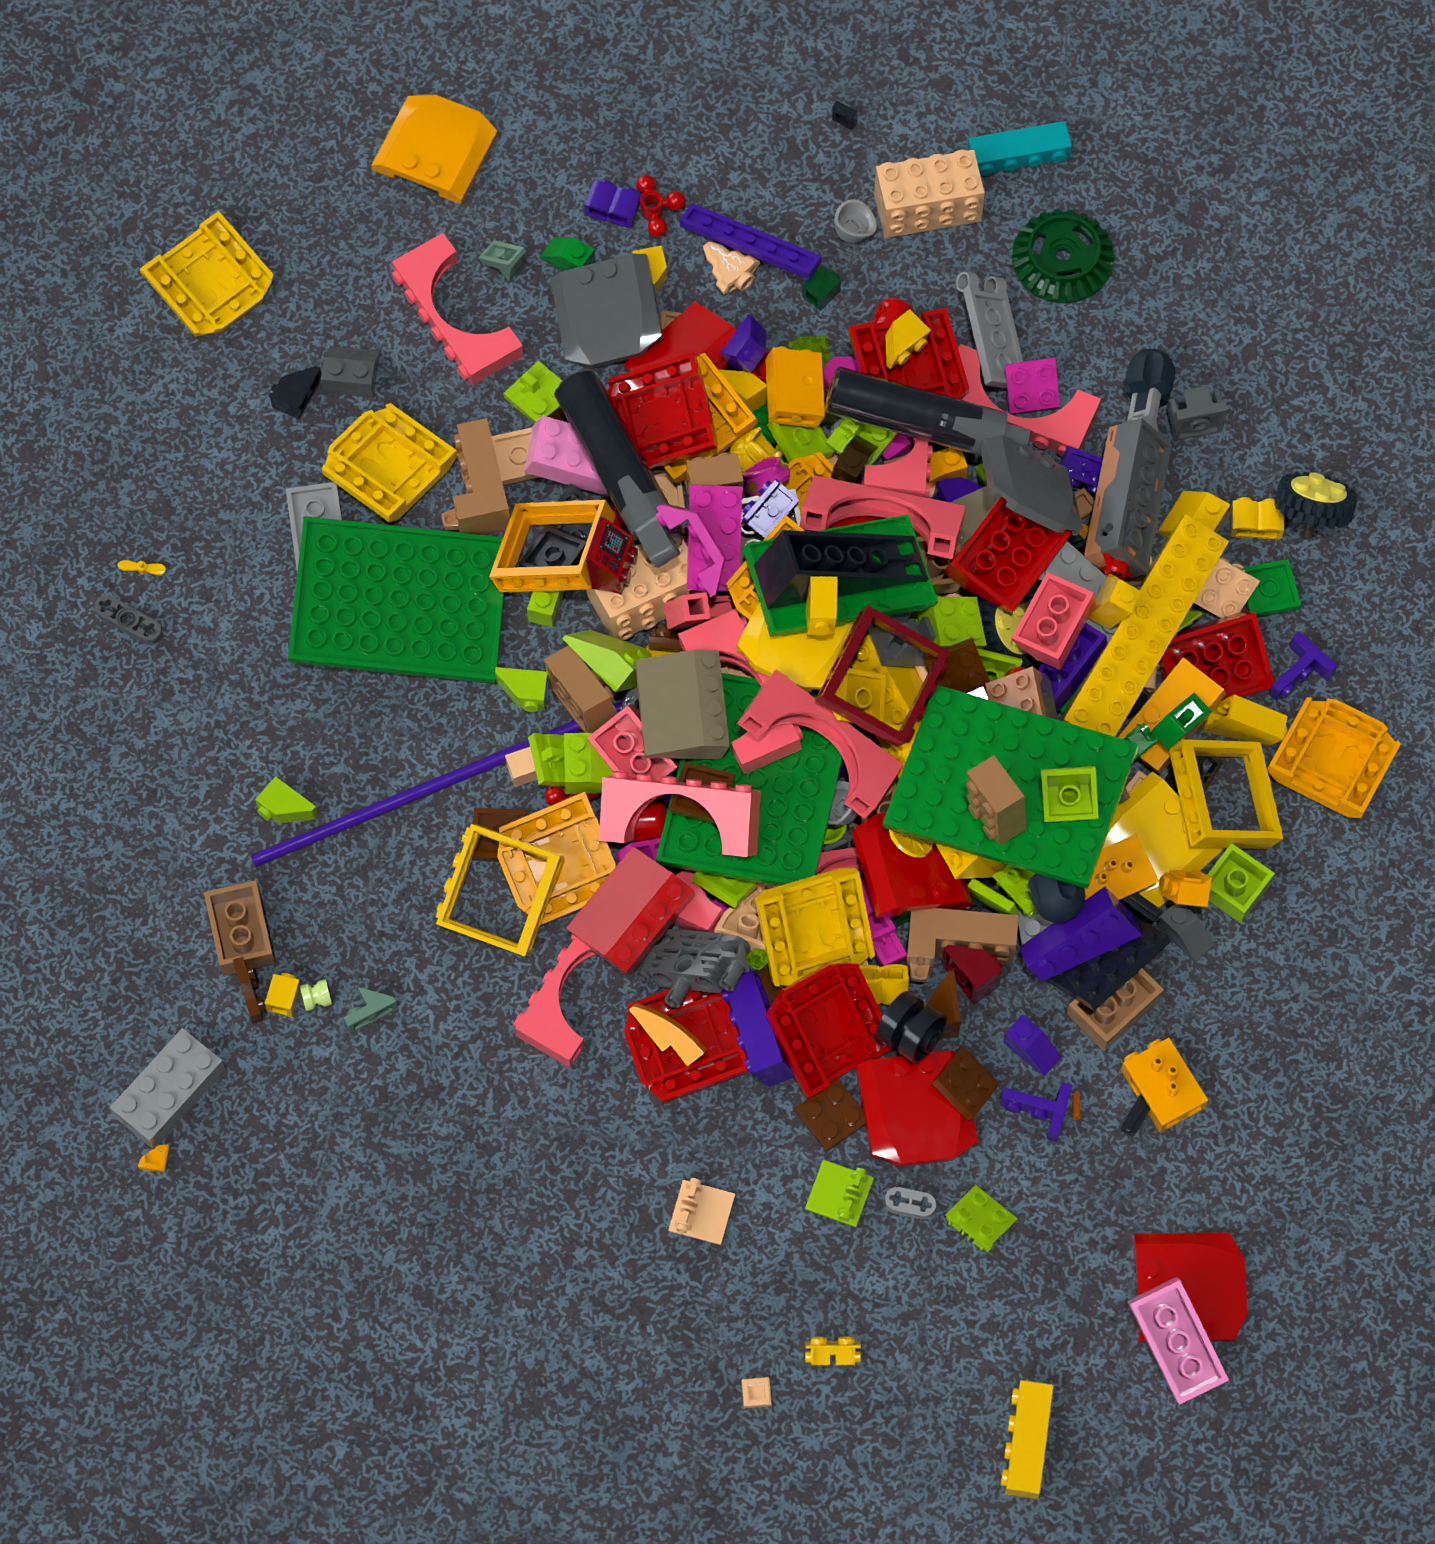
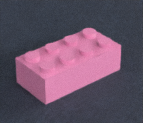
M541 415L532 427L524 472L563 484H572L577 488L610 497L570 423Z
M1177 1277L1127 1301L1179 1405L1229 1381L1181 1281Z

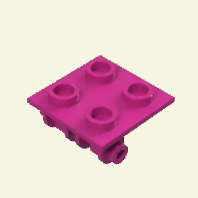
M1055 357L1005 364L1008 391L1006 393V401L1009 403L1010 414L1060 407Z

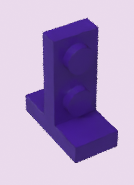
M1298 632L1292 638L1289 647L1300 659L1271 687L1269 695L1275 701H1278L1282 696L1287 698L1295 690V684L1300 679L1305 681L1314 670L1326 681L1330 680L1335 674L1337 665L1301 632Z
M1061 1083L1057 1102L1004 1087L1000 1105L1005 1106L1004 1108L1007 1111L1013 1113H1020V1111L1031 1113V1116L1038 1120L1052 1119L1047 1139L1057 1142L1072 1084Z

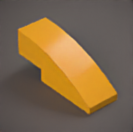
M635 1003L629 1009L662 1052L671 1045L687 1066L706 1052L707 1049L692 1033L669 1016L638 1003Z

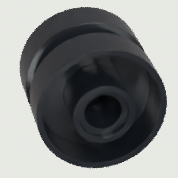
M905 991L894 999L883 1014L877 1027L876 1037L891 1048L899 1046V1053L916 1064L924 1060L940 1040L947 1024V1017L932 1006L924 1008L923 1000L911 992Z

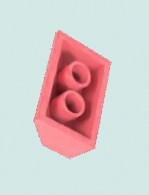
M1047 572L1011 638L1012 641L1036 660L1061 670L1095 606L1094 592Z
M632 704L627 705L587 738L613 771L628 772L629 777H637V774H651L653 779L661 780L662 776H669L679 767V762L676 758L644 757L640 713Z

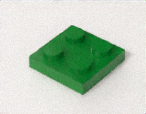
M1289 559L1244 567L1242 569L1260 580L1246 602L1248 611L1256 612L1257 617L1300 610L1301 602Z

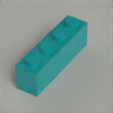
M1065 121L968 138L967 151L974 150L979 172L982 176H988L1002 170L1011 172L1025 166L1038 167L1042 163L1047 162L1061 163L1070 158L1072 149Z

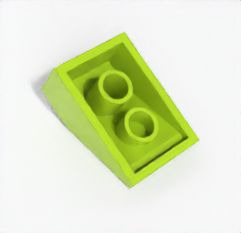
M593 630L567 634L562 638L614 692L636 688L635 661L652 657L651 653L643 647Z
M564 733L565 794H581L583 792L587 794L602 793V778L612 775L613 770L587 739L593 733Z

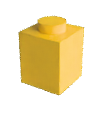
M282 973L281 975L273 974L265 1001L267 1012L293 1017L301 991L300 981L294 975Z

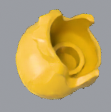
M760 427L750 430L744 436L737 439L730 448L729 453H738L742 472L768 457H778L781 459V451H777L764 435L759 432L762 430Z

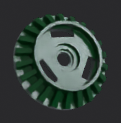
M1054 209L1052 213L1045 211L1040 213V216L1037 218L1032 217L1025 226L1021 227L1013 244L1012 265L1018 280L1030 293L1049 302L1067 304L1088 299L1104 287L1111 276L1115 254L1113 252V243L1109 240L1107 231L1100 227L1098 221L1090 220L1088 215L1084 213L1082 215L1076 214L1075 210L1068 209V212H1060V209ZM1075 230L1083 234L1091 242V245L1088 247L1073 231ZM1042 235L1046 238L1040 254L1037 255L1032 253V248L1035 240ZM1059 251H1066L1070 254V258L1063 261L1058 259L1056 254ZM1081 271V273L1073 276H1058L1059 274Z

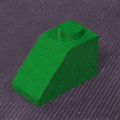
M574 237L552 238L540 255V259L562 271L595 263V249Z
M1194 692L1169 712L1151 732L1170 750L1212 711Z

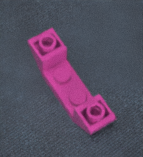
M666 503L659 504L656 507L658 512L655 515L663 527L667 525L669 529H672L688 519L690 523L687 527L694 538L699 537L704 545L701 547L704 556L708 561L711 559L714 561V564L697 574L700 579L696 581L703 593L708 592L711 597L714 596L718 590L726 557L698 511Z

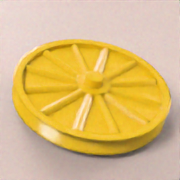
M889 829V834L894 844L909 856L916 858L924 857L933 847V842Z

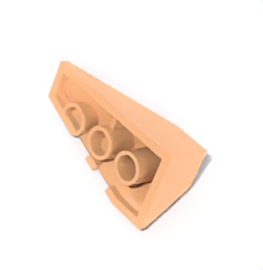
M763 883L736 909L731 907L723 913L714 932L735 935L745 939L751 946L750 953L747 954V961L750 965L760 969L767 957L755 897L764 890L771 889L770 885Z

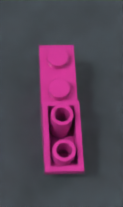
M860 877L875 956L881 967L898 963L906 959L907 953L895 934L896 928L890 917L876 918L867 884Z

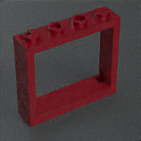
M867 605L860 610L815 702L893 746L899 747L905 742L909 743L915 733L913 726L916 720H920L927 707L924 706L927 697L931 698L936 691L938 684L935 681L938 675H942L948 667L949 661L946 659L950 651ZM871 622L935 658L899 731L835 695Z

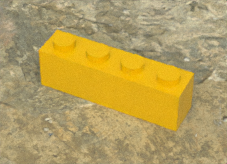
M1020 1380L1019 1388H1013L1011 1404L1016 1405L1015 1415H1010L1008 1431L1013 1432L1012 1442H1006L1004 1458L1009 1459L1008 1470L1003 1469L1001 1486H1006V1495L1038 1499L1053 1385Z

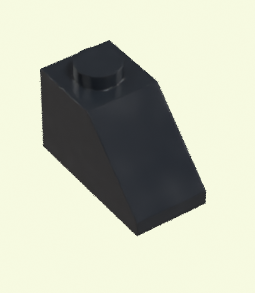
M314 366L282 376L278 384L272 386L269 393L272 408L300 419L321 382L322 374L320 367Z

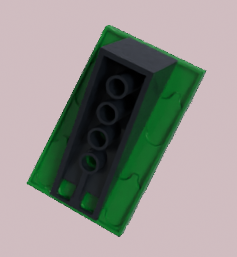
M909 514L819 531L782 530L775 539L747 543L743 548L749 571L754 581L755 590L761 603L760 606L765 622L768 625L770 637L807 632L806 603L810 576L837 577L836 626L844 625L847 622H855L860 610L867 605L891 617L893 614L925 610L929 607H934L938 603Z

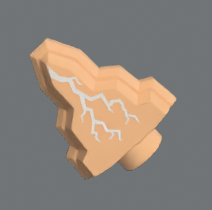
M711 241L703 246L706 259L713 266L712 274L717 279L716 286L723 294H728L736 288L744 291L753 283L755 279L753 273L760 265V261L755 257L745 256L738 250L729 251L723 245Z

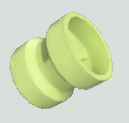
M326 979L318 981L313 988L309 984L300 985L306 1011L314 1010L316 1004L324 1007L332 1005Z

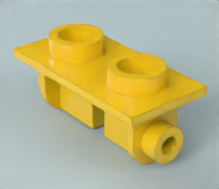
M811 1337V1341H805V1348L811 1349V1352H805V1363H811V1366L830 1365V1355H836V1365H855V1363L861 1362L860 1351H855V1348H861L860 1341H855V1337H839L838 1341H827V1337Z

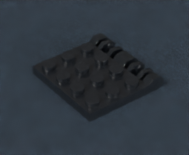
M1135 916L1142 936L1045 981L1095 1011L1171 941L1167 934Z

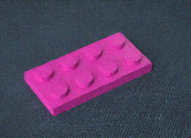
M690 485L689 509L699 512L726 556L717 591H729L726 583L740 568L742 486ZM689 529L686 589L701 590L696 582L700 579L697 574L714 564V561L706 559L701 550V547L704 546L699 537L694 538Z

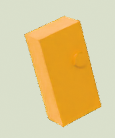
M1182 658L1118 738H1126L1125 736L1135 729L1137 724L1146 723L1150 730H1152L1169 712L1194 692L1213 712L1226 696L1225 690L1185 658ZM1209 715L1183 739L1190 740ZM1159 740L1138 757L1159 775L1171 763L1169 750Z

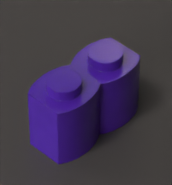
M594 180L584 205V214L594 219L609 221L615 225L632 228L640 207L641 194L631 187L620 188L607 180Z

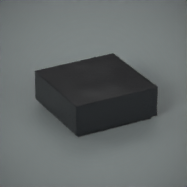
M836 100L832 106V120L850 130L854 129L857 124L858 111Z

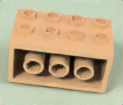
M958 150L951 154H934L928 158H910L904 162H886L876 166L874 197L884 238L981 222L985 193L974 150Z
M684 540L677 546L680 555L660 568L653 564L642 544L635 546V548H638V557L636 563H631L630 582L625 584L622 594L592 589V587L590 590H586L587 596L611 637L627 640L633 634L643 629H651L657 623L666 619L665 603L681 595L703 593L701 590L686 589L688 547Z

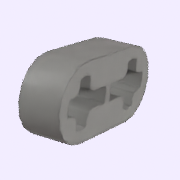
M894 1187L885 1196V1206L894 1214L917 1219H928L934 1215L936 1209L934 1197L925 1192ZM898 1194L901 1195L902 1201L909 1202V1204L901 1202L899 1206H893V1201L889 1199L895 1198V1195ZM922 1200H926L927 1205L931 1208H926L925 1212H921L920 1207L912 1205V1203L921 1204Z

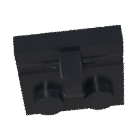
M546 525L518 563L519 567L578 565L586 541Z

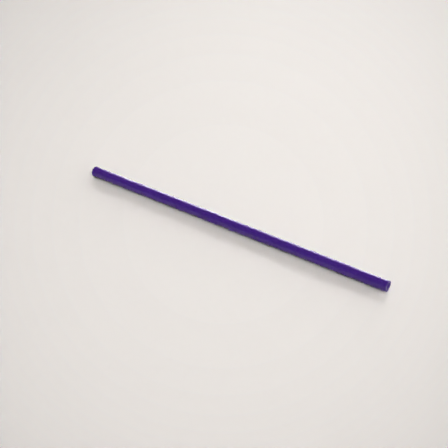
M621 701L613 704L617 714L620 712ZM573 720L542 734L564 735V733H579L582 730ZM529 739L251 854L252 861L255 867L502 765L506 763L505 755L530 747Z

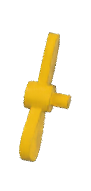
M129 560L118 562V568L122 571H138L140 574L147 572L156 576H162L166 573V568L162 564H146L144 561L136 563Z

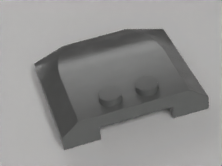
M629 254L562 271L550 278L566 362L583 364L586 367L597 368L643 356L648 352V348L656 341L660 342L664 339L647 254Z
M1003 436L985 438L980 445L989 494L993 497L996 493L1001 495L1007 501L1006 507L1058 533H1064L1066 529L1072 530L1073 535L1077 536L1083 527L1073 482L1067 467L1055 462L1048 455L1042 456L1034 452L1028 445H1020Z

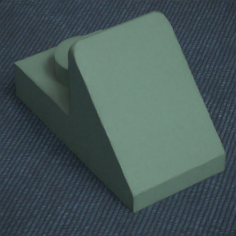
M494 240L479 256V259L483 265L498 268L506 280L510 282L524 266L526 250L524 247Z
M359 987L358 992L365 1006L351 1009L347 1016L343 1018L349 1033L352 1034L398 1010L394 997Z

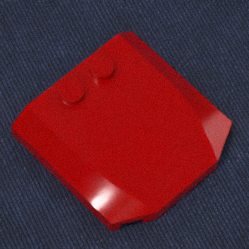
M946 308L922 312L921 317L918 318L931 330L926 338L928 343L918 353L914 350L910 358L903 365L898 363L891 369L886 365L885 335L893 322L879 325L869 322L849 326L848 333L859 372L960 399L969 391L970 387Z
M694 352L608 379V394L650 469L718 448L717 435L702 371Z
M886 813L875 814L852 832L876 918L900 916L904 911L943 907L945 909L962 910L969 909L973 905L966 879L954 878L935 843H933L931 851L921 858L905 854L894 844L890 837L889 829L883 828Z
M836 963L821 966L782 989L765 1014L805 1098H810L831 1086V1081L852 1070L857 1064L865 1062L870 1058L876 1059L893 1049L876 1037L877 1027L883 1015L858 963Z
M670 989L628 1004V1017L624 1034L642 1084L663 1104L749 1073L745 1064L747 1055L738 1043L737 1035L739 1032L737 1026H734L730 1019L729 1011L731 1009L728 1002L725 1001L722 992L689 990L679 1008L669 1006L664 1000ZM635 1003H638L669 1016L692 1033L707 1049L706 1052L687 1066L671 1045L662 1052L629 1009Z
M956 1051L931 1052L924 1060L916 1064L904 1056L871 1059L856 1065V1075L872 1158L890 1161L892 1165L898 1167L953 1161L978 1143L974 1118L968 1121L931 1083Z
M1230 1232L1134 1234L1137 1296L1177 1277L1181 1281L1210 1342H1234L1248 1313L1245 1259ZM1137 1323L1138 1343H1147Z

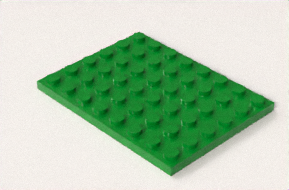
M304 516L288 662L495 684V668L497 667L504 592H499L489 576L503 537Z
M721 673L730 746L722 759H680L676 777L678 782L684 762H689L734 773L736 780L733 788H736V784L752 785V790L761 791L757 854L750 857L722 854L721 836L715 823L670 813L668 808L656 862L663 866L774 886H781L815 876L819 866L843 758L836 747L822 734L806 726L798 725L803 735V739L800 740L802 750L743 775L733 754L731 742L748 732L738 725L737 722L761 686L754 678ZM812 689V692L809 693L816 699L820 690ZM674 794L671 795L669 807H670V804H671V801H672V798H673V795H674Z
M938 685L928 702L885 815L883 828L1088 889L1138 751V743ZM993 755L1025 797L1027 829L1000 846L995 839L990 840L983 830L984 824L979 818L976 820L971 815L968 809L970 804L967 799V794L969 793L965 785L967 783V771ZM1096 766L1099 819L1044 822L1041 770Z

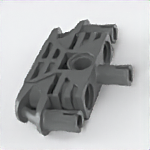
M668 929L663 934L664 939L650 950L634 975L642 982L646 981L648 983L653 978L659 987L671 988L664 1000L669 1006L679 1008L689 990L721 993L722 989L734 991L743 972L750 971L747 954L750 953L751 946L745 939L735 935Z

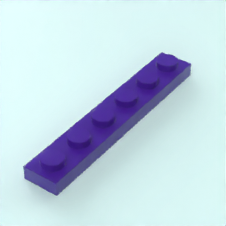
M691 203L679 220L680 227L808 280L811 279L822 263V256L694 203Z

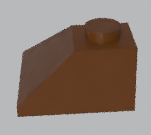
M954 970L948 971L925 1006H932L947 1017V1024L940 1039L959 1037L961 1018Z

